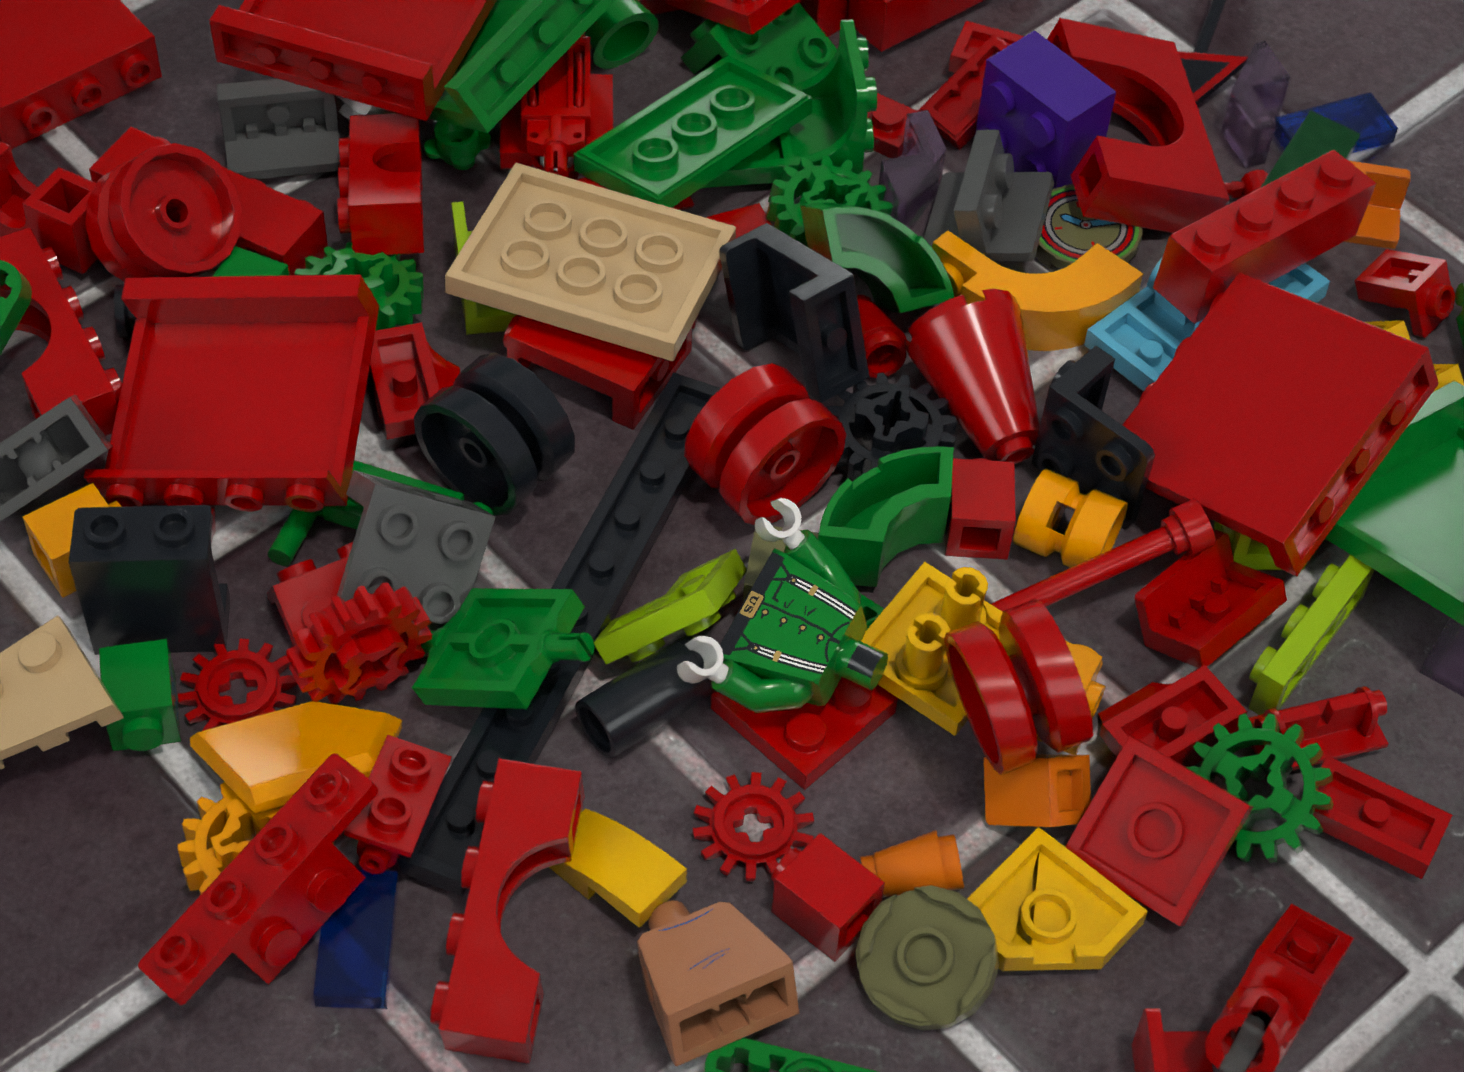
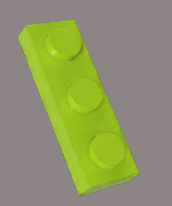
M1349 555L1341 567L1331 563L1326 568L1312 593V596L1317 598L1310 608L1300 604L1294 610L1281 634V637L1286 639L1278 650L1268 646L1255 663L1249 679L1257 683L1248 709L1258 715L1264 714L1267 709H1281L1364 597L1374 569L1352 555Z

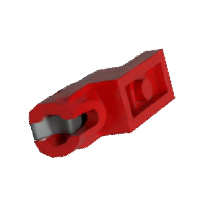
M1291 903L1256 950L1240 984L1228 999L1220 1016L1213 1024L1205 1040L1206 1057L1221 1072H1275L1312 1014L1326 985L1343 961L1354 938Z

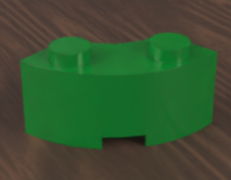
M825 202L800 205L808 247L842 268L853 270L869 286L875 304L878 307L903 313L942 303L955 297L947 271L930 244L922 236H918L906 225L892 218V216L880 211L840 203Z
M920 447L886 455L878 459L877 467L862 474L853 482L848 478L834 493L824 511L818 539L838 559L854 585L877 587L883 568L897 553L918 544L943 543L951 499L954 447Z

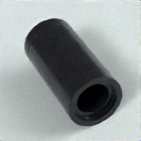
M683 635L576 702L575 711L578 721L587 738L603 756L610 759L614 758L707 699L716 691L712 688V680L708 678L698 683H688L678 675L677 665L684 661L692 662L699 668L704 669L702 656L698 652L688 649L685 645L694 637Z

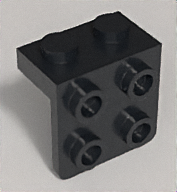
M1094 346L1077 362L1074 360L1067 361L1055 374L1048 389L1031 464L1040 469L1041 472L1044 469H1048L1077 481L1079 491L1083 495H1087L1096 489L1127 502L1128 507L1121 528H1128L1137 519L1154 462L1155 452L1146 441L1102 411L1115 358L1098 346Z

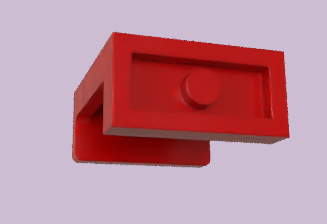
M520 315L514 316L508 324L504 334L503 345L507 348V357L516 360L526 368L531 363H535L612 397V421L634 430L665 388L673 372L676 373L691 352L692 327L674 361Z

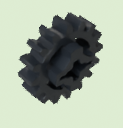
M884 373L877 374L875 385L869 386L863 380L853 386L852 393L843 391L835 395L834 406H827L826 408L842 423L846 432L844 452L836 467L848 465L847 479L849 478L853 482L862 474L877 467L878 459L886 455L920 447H955L956 436L954 435L957 420L955 416L947 415L949 403L947 399L939 398L931 401L932 386L926 383L916 390L909 387V375L903 374L897 384H892L888 382V378Z

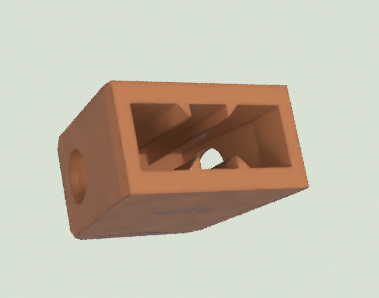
M672 900L662 903L653 911L648 921L650 931L640 936L637 940L645 989L670 1058L676 1067L799 1014L793 961L731 903L717 902L690 914L682 902Z

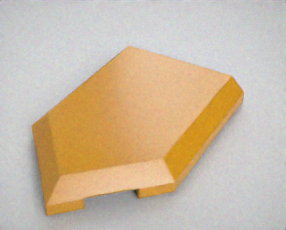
M311 701L197 732L190 737V747L255 814L282 807L331 754H338L369 777L387 735L398 737L402 729V719L384 712Z

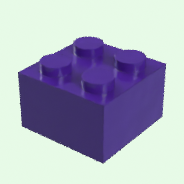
M1034 30L986 60L976 131H1000L1004 153H1010L1013 157L1014 172H1050L1054 180L1053 189L1073 184L1071 174L1097 135L1107 137L1116 91Z

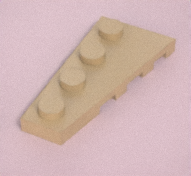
M59 615L0 653V770L5 768L3 762L5 758L37 745L44 752L70 741L68 732L94 721H97L101 727H104L124 718L70 629Z

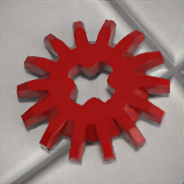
M239 639L238 650L228 652L224 644H214L217 656L209 661L200 653L192 659L201 669L199 675L183 672L180 677V681L193 688L194 691L179 693V704L198 706L184 715L186 721L189 724H193L210 718L202 731L222 726L225 723L230 724L274 712L276 710L273 707L295 706L297 696L281 693L298 685L293 674L280 676L291 664L288 657L284 655L271 663L269 657L273 650V645L266 642L258 653L249 651V639ZM235 679H244L247 687H258L257 690L247 693V702L242 704H234L231 696H220V693L230 690L231 681Z
M751 772V785L740 786L735 774L725 777L729 788L727 794L723 795L713 786H710L705 791L707 797L714 804V808L696 805L694 810V816L708 823L709 826L692 828L693 838L715 842L701 850V856L705 860H710L724 854L728 855L720 867V872L726 876L737 867L740 861L746 863L745 878L747 881H755L757 863H763L765 869L772 876L778 865L776 858L782 859L792 849L790 848L791 846L806 847L814 839L812 835L798 832L799 829L814 823L813 812L795 813L794 810L806 798L800 791L788 799L784 798L781 793L787 781L779 777L771 788L761 785L760 772ZM756 814L760 823H771L772 828L763 831L762 841L750 842L747 833L735 832L734 828L743 826L745 815Z

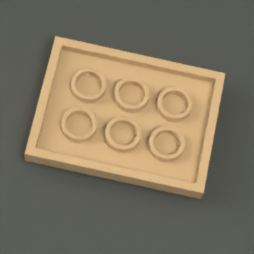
M515 163L445 275V293L674 361L722 270L719 249L722 245L735 239L736 226Z

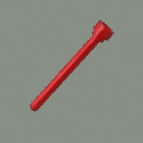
M1193 498L1169 510L1170 516L1161 520L1160 528L990 604L1003 612L1036 599L1047 607L1167 552L1173 551L1176 555H1179L1186 551L1190 556L1216 545L1215 534L1204 509Z

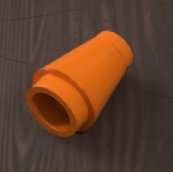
M935 830L874 852L873 855L860 857L861 864L885 882L883 897H891L895 894L899 896L906 891L915 890L914 888L931 885L951 891L964 889L955 834L938 837Z

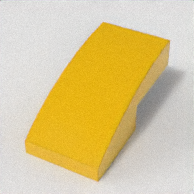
M586 808L581 812L572 861L549 867L589 900L597 893L639 928L650 918L653 911L659 905L667 902L687 883V868L669 854L626 826Z

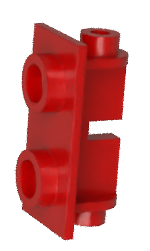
M1367 686L1358 687L1352 693L1282 710H1277L1276 708L1267 709L1264 714L1249 717L1254 728H1262L1268 714L1275 715L1279 724V733L1283 735L1295 723L1302 727L1304 736L1299 745L1301 749L1307 745L1318 743L1324 753L1319 761L1313 765L1323 763L1326 756L1338 760L1386 748L1389 744L1377 722L1378 717L1384 716L1387 713L1386 698L1380 690L1371 691ZM1263 745L1252 746L1255 755L1260 754L1265 747ZM1294 762L1292 765L1293 770L1300 769L1298 764Z
M387 735L368 777L378 787L379 791L347 826L344 832L345 836L359 840L357 854L360 858L359 864L362 869L371 874H381L396 864L399 854L411 858L452 756Z

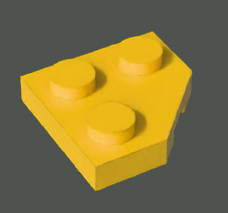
M1040 827L967 898V900L981 910L996 937L999 969L1001 971L1102 969L1144 924L1148 912L1143 906Z

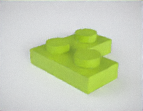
M733 549L682 574L664 596L612 620L594 641V645L605 664L607 665L628 655L631 662L642 660L665 645L664 637L680 629H683L686 636H691L717 622L721 618L718 610L736 597L734 588L747 571L737 550Z

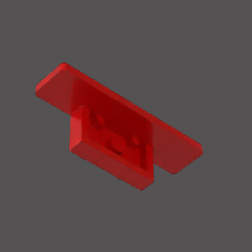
M336 753L331 754L139 961L138 968L178 1005H184L232 952L269 985L366 878L339 851L333 842L377 795L378 787L371 779Z

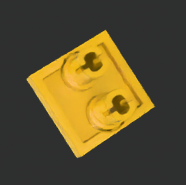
M924 562L866 630L861 642L888 654L887 665L878 683L879 686L956 736L966 724L968 718L961 704L948 664L944 643L945 634L979 621L994 631L999 638L998 628L1003 612L984 600L988 589V582L979 570L971 567H961L953 572L951 579L927 562Z

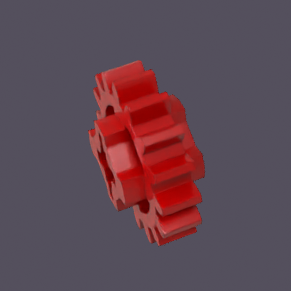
M382 583L373 594H370L363 585L357 587L352 599L344 601L343 598L337 595L331 598V604L322 609L321 612L313 611L308 616L313 625L310 628L295 630L293 637L297 645L287 649L286 655L291 663L288 667L302 693L308 692L312 701L318 702L327 696L331 704L337 705L346 695H351L355 701L363 699L368 688L375 686L378 690L383 691L387 689V685L399 676H405L409 673L405 663L408 660L422 658L425 652L420 644L432 639V633L428 628L431 621L416 596L413 597L407 587L403 586L394 592L389 583Z

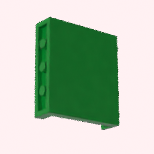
M497 0L453 77L444 86L445 90L428 119L488 133L615 0Z
M1453 381L1432 392L1325 539L1464 626V386Z

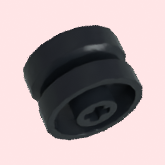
M497 353L480 355L459 373L453 382V386L441 388L420 406L414 416L415 435L423 454L438 476L453 491L463 493L465 501L472 503L480 502L490 507L494 516L509 515L531 495L537 487V482L547 481L575 453L573 429L566 412L553 392L532 371L516 360Z

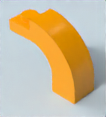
M949 230L932 243L933 250L939 256L947 271L955 297L964 295L967 304L986 300L982 290L994 288L1009 291L1016 298L1021 310L1027 350L1032 351L1061 350L1084 345L1087 329L1137 294L1143 278L1142 272L1098 243L1071 265L1054 272L1039 274L1023 273L1005 268L986 257Z

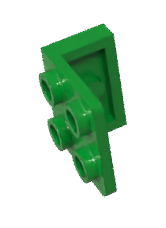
M798 2L753 35L707 19L690 34L696 44L681 57V60L693 74H696L718 54L722 58L729 55L787 85L805 81L821 72L834 58L837 48Z

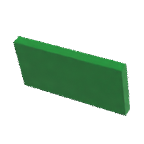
M727 55L574 153V171L609 190L672 208L812 114V97Z

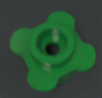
M438 121L434 128L435 138L425 142L424 151L431 159L441 158L457 170H467L474 166L477 154L481 150L490 147L491 137L486 132Z

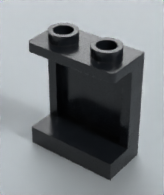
M768 223L720 247L719 255L736 344L739 347L749 350L768 339H776L798 353L801 358L808 395L821 403L869 377L854 274Z
M210 506L78 508L74 512L69 566L95 655H99V648L162 639H167L170 653L216 652L214 644H224L227 650L230 594L228 584L218 583L211 550L213 517Z

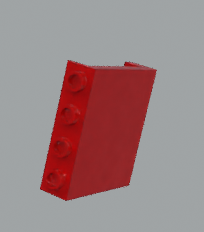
M0 0V141L10 145L11 149L162 77L155 36L121 0Z
M244 0L238 10L218 5L210 17L209 23L217 62L427 121L445 90L444 86L453 77L497 0Z
M1239 272L1225 292H1221L1215 297L1208 314L1192 335L1185 338L1179 344L1174 358L1156 382L1151 383L1145 388L1140 397L1139 404L1123 423V426L1146 441L1155 452L1146 489L1179 505L1195 498L1209 519L1266 545L1275 566L1297 577L1430 397L1439 382L1428 347Z
M361 274L125 278L121 300L136 320L110 440L112 447L108 450L105 469H85L84 479L89 484L94 483L107 504L117 501L122 507L143 505H228L233 509L247 512L258 511L263 506H289L304 512L320 511L324 506H347L348 496L346 493L352 476L379 312V304Z

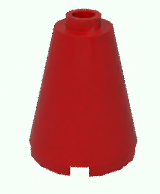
M994 288L982 290L986 300L967 304L964 295L951 298L927 311L911 325L909 333L912 341L904 340L908 356L939 398L947 399L949 402L948 410L956 417L959 425L985 459L1014 462V464L1020 463L1034 453L1033 446L1036 445L1040 424L1019 304L1009 291Z

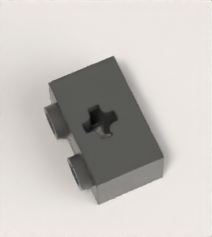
M76 395L70 396L0 443V522L112 447Z

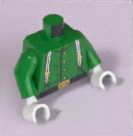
M784 498L771 501L772 507L783 516L784 527L782 531L776 530L764 517L756 519L755 531L765 541L775 542L782 540L786 544L784 552L773 549L720 645L713 638L707 636L695 637L685 644L688 649L696 651L702 656L704 669L699 668L692 662L684 661L677 665L679 677L688 683H698L708 678L712 680L711 683L714 690L755 713L799 709L806 703L817 706L825 705L831 698L841 677L873 690L885 671L888 654L861 642L867 628L863 608L860 604L861 594L838 559L810 530H799L801 513L796 504Z

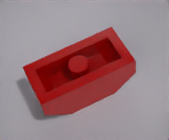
M422 322L375 331L369 377L382 431L387 440L415 434L414 416L420 406L441 388L453 386V382L461 372L459 366L447 361L431 348L426 339Z
M1203 665L1172 684L1152 682L1098 713L1102 721L1099 735L1116 758L1130 735L1181 765L1190 767L1203 761L1193 748L1196 742L1207 744L1210 747L1215 746L1219 741L1215 736L1213 726L1219 723L1230 734L1239 730V715L1247 714L1248 711L1208 667Z

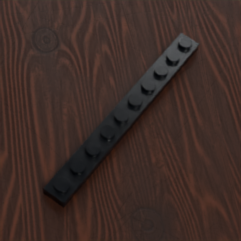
M675 372L671 375L551 589H573L585 606L570 633L586 632L595 641L614 619L694 471L684 457L685 440L694 419L709 399L721 388ZM594 645V653H593V655L595 654V652H596V650H597V648L595 647V645ZM591 659L586 662L559 660L553 663L527 709L487 707L482 709L444 776L411 858L400 855L398 858L401 873L463 897L467 889L461 887L465 854L468 846L479 847L484 823L476 822L477 801L482 782H494L499 758L535 764Z

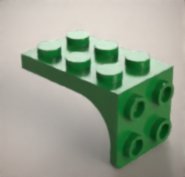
M853 19L841 20L839 45L831 62L815 76L789 85L812 97V114L702 188L773 183L774 179L780 180L785 166L792 167L798 171L800 160L804 157L808 158L814 166H819L823 155L830 157L833 166L841 167L844 161L850 160L852 161V172L857 175L863 172L864 153L873 152L874 148L873 125L871 118H867V114L877 110V87L874 76L865 77V72L868 71L869 65L866 37L857 38Z

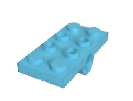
M1162 258L1151 272L1147 286L1087 329L1084 346L1091 350L1094 346H1098L1115 358L1113 368L1142 391L1151 383L1156 382L1174 358L1179 344L1185 338L1190 337L1202 322L1201 320L1194 324L1153 289ZM1304 263L1268 284L1317 303L1326 296L1330 280Z

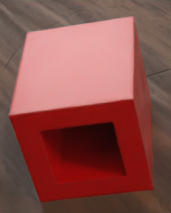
M953 458L951 499L945 529V556L1008 560L1016 523L1014 462L991 461L984 458Z
M819 833L802 851L797 847L791 849L776 866L772 874L774 891L771 912L836 962L860 937L863 924L882 902L885 882L823 834Z

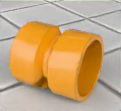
M1044 469L1037 477L1023 505L1014 531L1013 543L1044 557H1047L1054 551L1061 553L1063 565L1071 568L1113 549L1121 530L1128 504L1096 489L1087 495H1083L1079 491L1077 481ZM1065 508L1073 510L1074 514L1065 535L1056 532Z

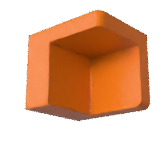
M1350 161L1372 179L1376 186L1357 234L1344 242L1395 249L1400 237V210L1410 184V171Z
M1036 754L1033 763L1002 775L993 769L986 757H983L985 818L989 825L1056 827L1079 824L1091 803L1089 755Z

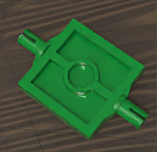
M472 588L458 612L444 627L430 630L432 639L420 644L425 652L424 656H428V660L412 689L425 705L527 709L553 663L559 660L586 662L591 659L588 654L593 655L594 640L592 636L586 632L570 633L585 606L573 589Z

